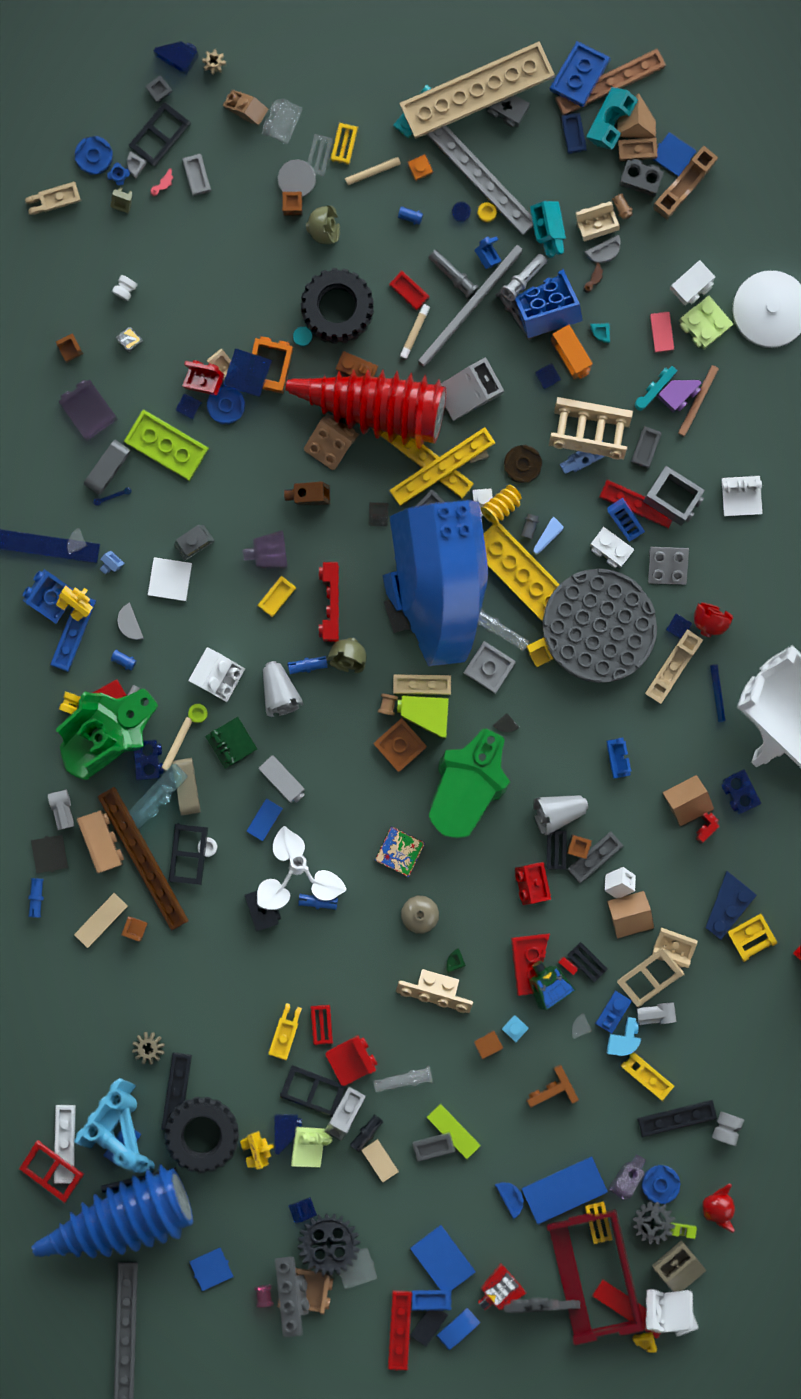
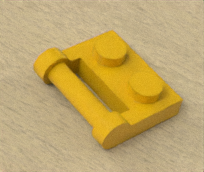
M761 913L727 932L743 962L749 960V957L770 945L773 947L778 944ZM766 934L767 939L746 951L743 949L742 946Z

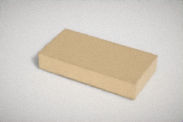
M378 1139L361 1149L382 1182L399 1172Z

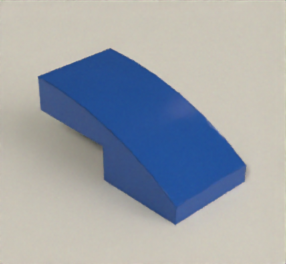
M466 1308L436 1336L450 1350L480 1322Z

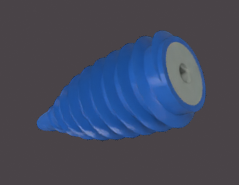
M160 1164V1172L156 1176L147 1169L146 1180L140 1181L133 1175V1185L127 1187L120 1181V1191L114 1193L107 1187V1197L103 1200L94 1194V1204L90 1208L82 1202V1212L76 1216L70 1212L71 1219L64 1225L59 1223V1228L35 1242V1245H32V1250L36 1257L56 1254L65 1256L66 1253H73L76 1257H80L82 1252H86L91 1258H95L98 1250L106 1257H110L113 1248L122 1255L125 1254L127 1245L134 1251H138L141 1247V1241L146 1246L153 1247L155 1237L160 1242L166 1243L169 1232L173 1237L179 1239L182 1234V1228L193 1224V1214L187 1192L177 1172L174 1169L167 1171Z

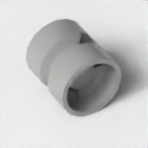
M720 1112L717 1120L719 1126L715 1127L712 1138L736 1146L739 1137L737 1131L741 1130L744 1119Z

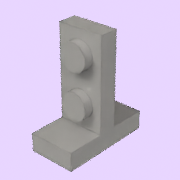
M349 1087L327 1125L325 1132L342 1140L366 1096Z

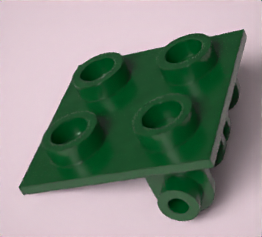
M239 717L234 718L205 736L225 769L257 750L256 745Z

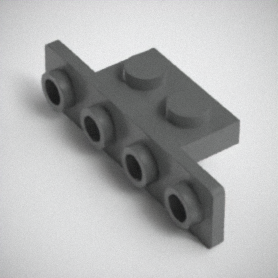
M294 1257L276 1258L275 1264L283 1336L302 1335L301 1315L309 1314V1301L306 1295L307 1281L304 1275L296 1276Z

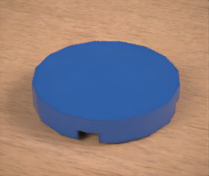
M98 136L87 137L78 143L75 149V160L83 172L98 175L110 167L113 160V152L110 144L105 139Z
M221 386L217 396L210 394L208 397L207 409L214 421L220 424H231L242 417L245 411V402L243 395L237 389L231 386Z
M653 1166L643 1176L641 1184L643 1192L654 1203L657 1201L660 1204L669 1203L676 1198L680 1191L679 1176L668 1166Z

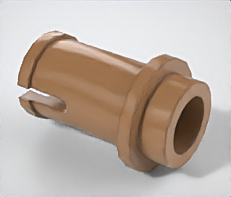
M619 194L612 199L620 213L619 217H622L624 220L633 215V209L629 208L623 194Z

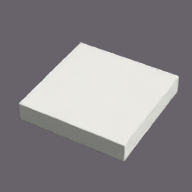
M154 557L148 596L186 601L192 563Z

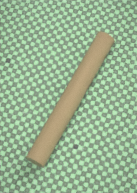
M397 157L347 177L345 180L347 185H350L401 163Z
M185 718L161 767L164 771L168 772L192 723L190 718Z

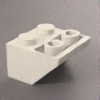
M207 647L188 681L227 702L245 668Z

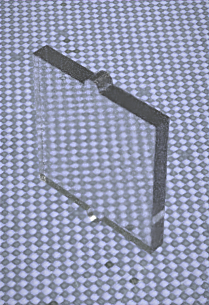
M368 1248L360 1250L359 1253H354L358 1258L357 1260L351 1259L353 1262L352 1267L346 1265L347 1272L340 1269L339 1276L342 1278L345 1289L377 1279L373 1266L374 1261L371 1260Z

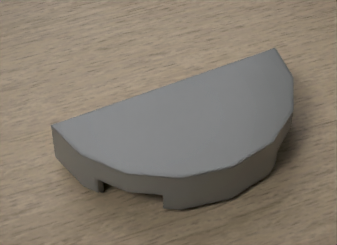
M619 235L585 251L586 256L596 263L611 261L620 250L621 241Z
M128 603L119 612L117 619L118 627L128 638L135 640L144 639L131 604Z

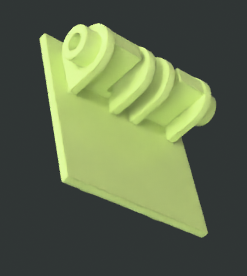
M296 1127L291 1166H321L323 1145H329L332 1142V1137L325 1133V1129Z

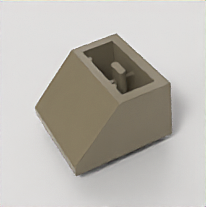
M682 1240L652 1265L674 1292L683 1291L707 1271Z

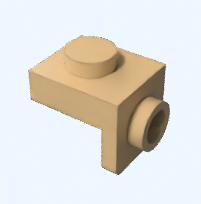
M222 349L206 360L208 363L217 365L219 370L225 374L223 381L234 378L239 370Z

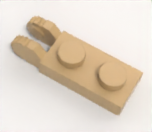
M75 182L38 192L39 194L25 199V202L28 204L39 200L42 203L40 206L29 209V215L50 211L81 201Z

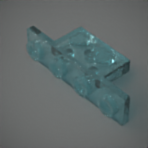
M173 764L129 811L138 829L149 818L154 817L159 812L158 808L162 804L165 805L172 798L173 792L187 779L188 776L177 764Z

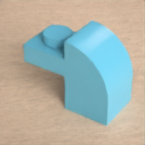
M627 1017L624 1036L609 1034L607 1054L625 1056L633 1053L638 1048L641 1038L634 1037V1034L638 1033L639 1026L636 1018Z

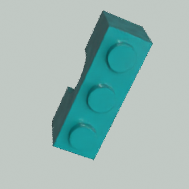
M612 87L586 137L598 147L613 150L621 134L614 127V124L619 117L631 115L638 99L628 90Z

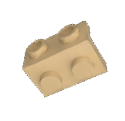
M612 202L601 203L598 206L575 213L577 226L583 241L620 230L613 211Z
M661 928L652 955L663 947L679 967L689 968L698 941ZM660 956L659 958H657V959H659V960H661V961H665V960L662 958V956Z

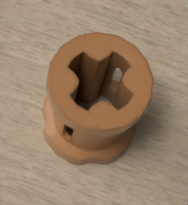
M381 694L382 703L378 713L394 716V705L398 697Z

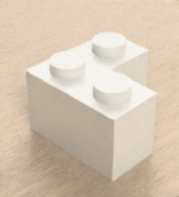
M699 260L671 285L670 290L684 305L689 302L693 304L700 297L701 293L705 295L712 288L715 276Z

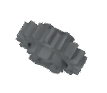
M651 1201L648 1202V1207L643 1204L641 1206L642 1211H636L638 1217H634L633 1220L637 1224L633 1228L639 1229L636 1235L642 1234V1241L649 1239V1244H652L654 1240L657 1244H660L661 1238L663 1241L668 1240L667 1235L671 1236L673 1234L670 1229L676 1227V1225L671 1224L675 1217H670L672 1210H665L666 1204L660 1207V1202L657 1201L655 1206H653ZM652 1210L650 1217H644V1214L647 1211ZM653 1219H655V1222L658 1223V1225L655 1227H653L654 1224L651 1223ZM659 1229H665L662 1234L657 1235Z

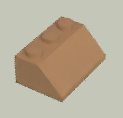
M98 811L77 818L97 873L123 865L122 860H124L121 849L117 850L115 846L117 838L114 831L110 832L108 824H110L107 813L103 814L102 811Z

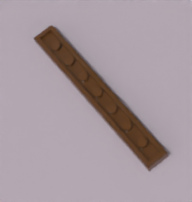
M112 787L97 796L171 931L189 921L116 788Z

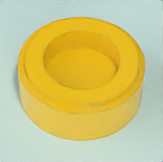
M486 202L479 206L478 217L481 221L488 223L496 218L497 209L492 203Z

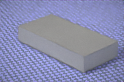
M201 154L183 158L192 195L196 196L210 192L211 189Z

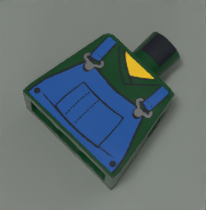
M538 961L532 965L537 975L532 977L529 983L539 1009L548 1010L576 991L559 968L555 966L546 968L543 961Z

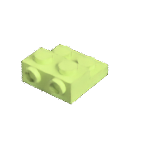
M709 295L679 320L685 333L689 332L693 336L692 341L695 345L703 349L733 326L731 320Z

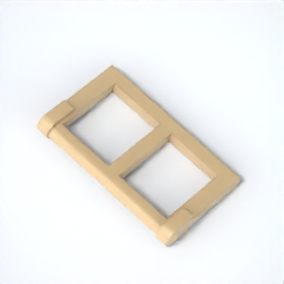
M662 947L617 980V983L639 1008L672 982L682 977L684 972ZM660 956L675 972L674 975L662 984H659L646 968V966ZM639 971H642L655 987V989L641 999L638 998L626 983L627 980Z

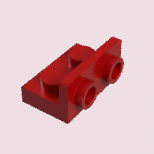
M704 813L701 816L709 826L704 824L696 832L698 836L695 839L700 844L719 827L717 824L719 820L712 813L709 815Z
M544 862L515 868V879L519 886V898L523 905L551 900Z

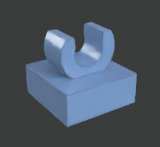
M109 551L101 558L105 564L100 570L104 574L109 573L111 570L115 572L121 569L125 563L112 551Z

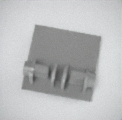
M651 547L649 550L648 583L686 585L689 548Z

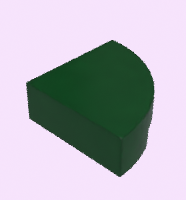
M459 948L455 949L448 957L446 965L448 973L466 966Z

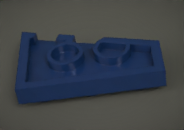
M726 871L705 928L721 940L757 895Z

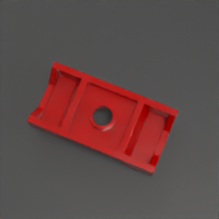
M323 562V567H319V580H323V585H330L327 586V599H330V605H327V618H330V620H323V624H319V637H323V642L339 641L338 562Z

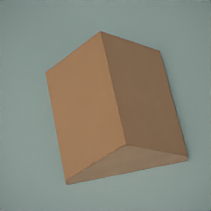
M697 775L662 792L680 827L714 809L709 794Z
M644 891L607 901L617 938L654 928L651 909Z

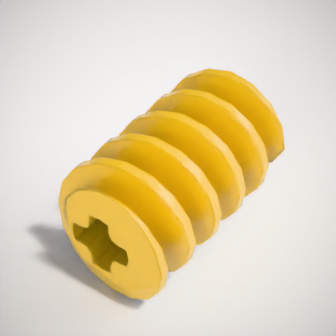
M507 485L505 489H502L500 493L496 494L494 498H491L489 502H486L481 507V513L489 522L498 525V520L503 521L504 516H509V511L514 512L515 507H520L519 500L522 499L521 494L514 486Z

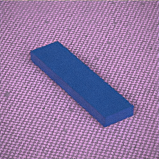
M90 598L88 603L93 608L87 617L84 616L79 621H76L69 615L51 661V666L69 672L96 600Z

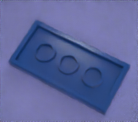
M592 1156L522 1188L537 1224L608 1192Z

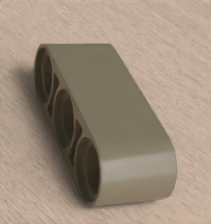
M192 758L174 760L173 769L181 816L200 813Z

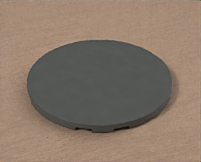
M609 569L584 570L564 580L551 594L543 614L544 640L553 659L569 674L588 682H614L634 673L649 657L657 636L655 610L650 598L647 597L642 587L634 580L622 573Z

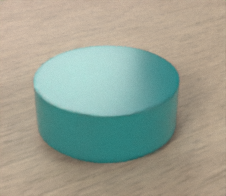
M307 327L297 328L293 333L294 342L301 347L309 345L312 341L311 331Z

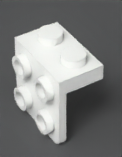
M647 1290L646 1325L648 1330L666 1333L692 1329L691 1291L663 1293L657 1290Z

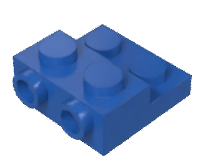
M44 569L42 572L38 571L34 576L33 580L35 583L33 586L25 589L22 594L24 597L22 601L56 624L65 612V610L56 605L59 595L65 586L71 590L73 589Z

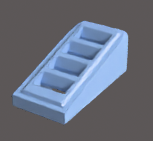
M555 517L550 520L534 547L533 553L535 555H538L563 531V526Z

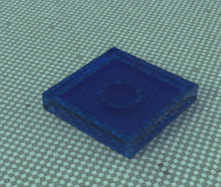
M235 348L223 385L260 397L272 360Z

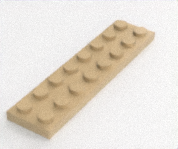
M537 42L400 103V106L416 139L554 78L555 74L540 42Z

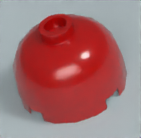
M698 603L694 612V623L701 630L700 633L706 637L718 636L728 630L733 616L727 611L723 614L717 606L708 603Z

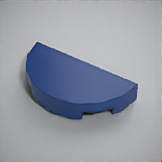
M501 1182L495 1184L513 1219H515L523 1208L524 1200L521 1191L511 1183Z

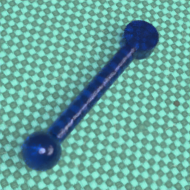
M126 487L123 491L102 499L96 498L93 503L99 506L104 501L123 494L128 495L132 490L130 487Z

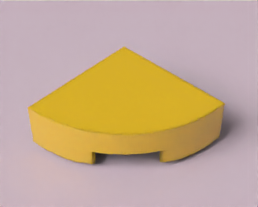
M652 1332L633 1335L632 1339L637 1346L650 1353L657 1352Z

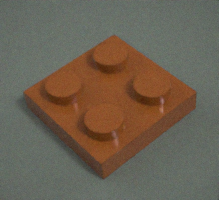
M402 718L373 743L398 772L427 748L425 743Z

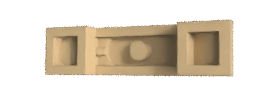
M687 629L645 694L661 704L703 639Z

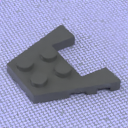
M531 1298L529 1300H511V1304L504 1306L505 1313H526L580 1309V1301L559 1302V1300H548V1298Z

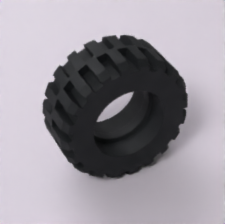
M332 268L331 271H321L320 275H315L311 278L312 281L306 284L305 291L302 293L301 312L305 325L315 337L318 336L324 342L330 341L332 344H337V342L349 343V340L359 338V335L367 330V326L371 323L374 311L372 292L364 279L359 278V275L355 272L350 273L348 269L337 270V268ZM341 289L352 295L355 301V311L349 320L342 323H332L321 315L319 309L320 300L328 291Z
M193 1097L191 1100H185L174 1109L167 1121L165 1129L167 1151H169L173 1161L175 1160L180 1167H185L190 1172L198 1171L199 1173H205V1171H216L218 1167H223L232 1158L238 1145L239 1129L234 1114L221 1101L210 1099L211 1097ZM208 1117L218 1125L220 1140L211 1151L199 1153L191 1150L186 1145L183 1133L187 1123L192 1119Z

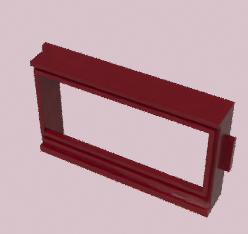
M614 1209L593 1215L592 1213L569 1217V1220L549 1223L547 1230H550L566 1301H580V1309H568L574 1333V1345L597 1341V1336L615 1332L625 1335L643 1331L642 1317L617 1210ZM610 1217L634 1320L592 1329L568 1226Z

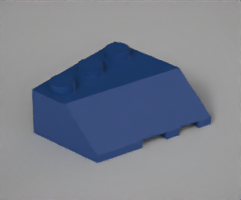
M564 270L559 271L558 276L552 279L550 277L545 279L544 284L539 287H531L516 296L515 303L528 338L583 321L580 303Z

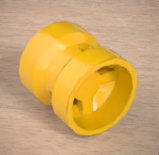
M65 691L64 701L60 704L59 710L73 714L78 709L80 696Z

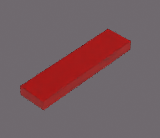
M606 480L599 498L612 504L623 498L634 514L669 529L672 520L644 503L645 496Z
M602 1279L592 1296L629 1321L634 1320L628 1295ZM638 1303L643 1322L642 1329L647 1333L652 1332L653 1337L658 1338L661 1333L647 1329V1308Z
M393 1290L389 1370H408L411 1291Z

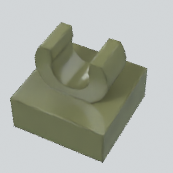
M123 188L114 189L110 207L129 213L133 196L132 191H129L127 194L122 192Z

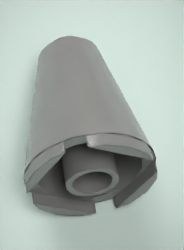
M276 661L265 664L266 667L263 668V682L267 716L274 717L273 713H279V716L298 710L299 704L303 706L302 698L282 665L276 663Z
M581 795L535 798L533 800V810L537 809L535 820L542 834H551L586 814V809H588L587 800Z

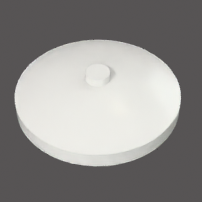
M764 271L748 278L738 289L733 302V318L740 333L750 342L769 348L786 345L797 338L801 333V284L790 275L778 271Z

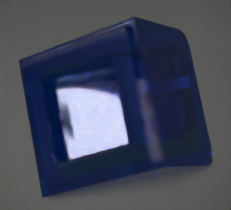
M311 1197L289 1205L295 1223L317 1216Z

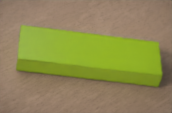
M441 1103L427 1116L442 1134L450 1132L454 1146L466 1159L481 1146Z

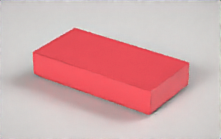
M670 312L650 314L655 353L673 351L674 343Z

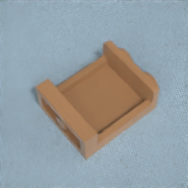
M295 1268L296 1276L304 1275L307 1281L306 1295L309 1301V1310L324 1314L325 1309L329 1310L330 1298H327V1292L332 1290L333 1279L330 1278L327 1272L322 1277V1272L320 1271L315 1274L314 1270Z

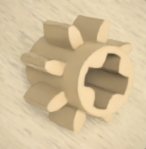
M216 49L213 53L207 51V58L202 59V62L207 64L204 70L210 69L212 75H214L215 71L221 73V66L226 65L225 61H221L224 58V54L218 55ZM212 59L214 61H217L216 65L214 63H211Z

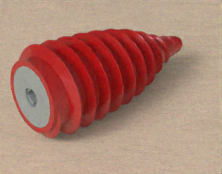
M369 368L366 374L361 377H357L355 369H353L348 377H342L339 370L336 377L326 378L324 374L323 378H292L287 380L285 391H288L289 394L309 401L311 406L315 404L321 407L324 415L328 411L332 412L336 423L345 418L347 419L349 429H352L358 423L360 424L362 434H366L369 428H373L376 439L383 432H386L389 442H393L397 435L401 436L404 446L411 439H415L418 449L422 447L424 442L436 443L446 402V387L441 386L440 378L435 385L428 384L426 375L421 382H414L411 372L407 380H400L398 370L393 378H386L384 369L378 377H371Z

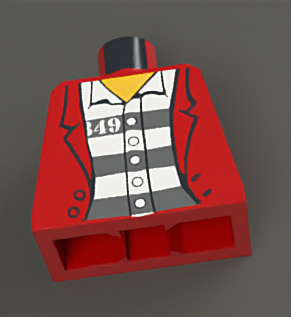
M500 1263L481 1286L486 1295L478 1303L484 1310H487L493 1303L500 1310L505 1307L504 1305L510 1304L511 1300H517L525 1295L526 1291L505 1266Z

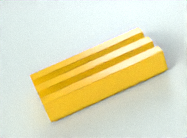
M339 123L331 161L350 164L358 127ZM342 128H345L346 130L339 157H337L336 153L338 149ZM353 130L347 158L345 159L343 156L349 131Z
M604 1201L585 1205L586 1213H591L590 1209L594 1208V1213L597 1214L599 1213L597 1207L600 1206L602 1212H606ZM604 1218L607 1231L606 1237H604L600 1219L596 1220L600 1238H596L593 1221L589 1222L594 1244L613 1240L608 1218Z

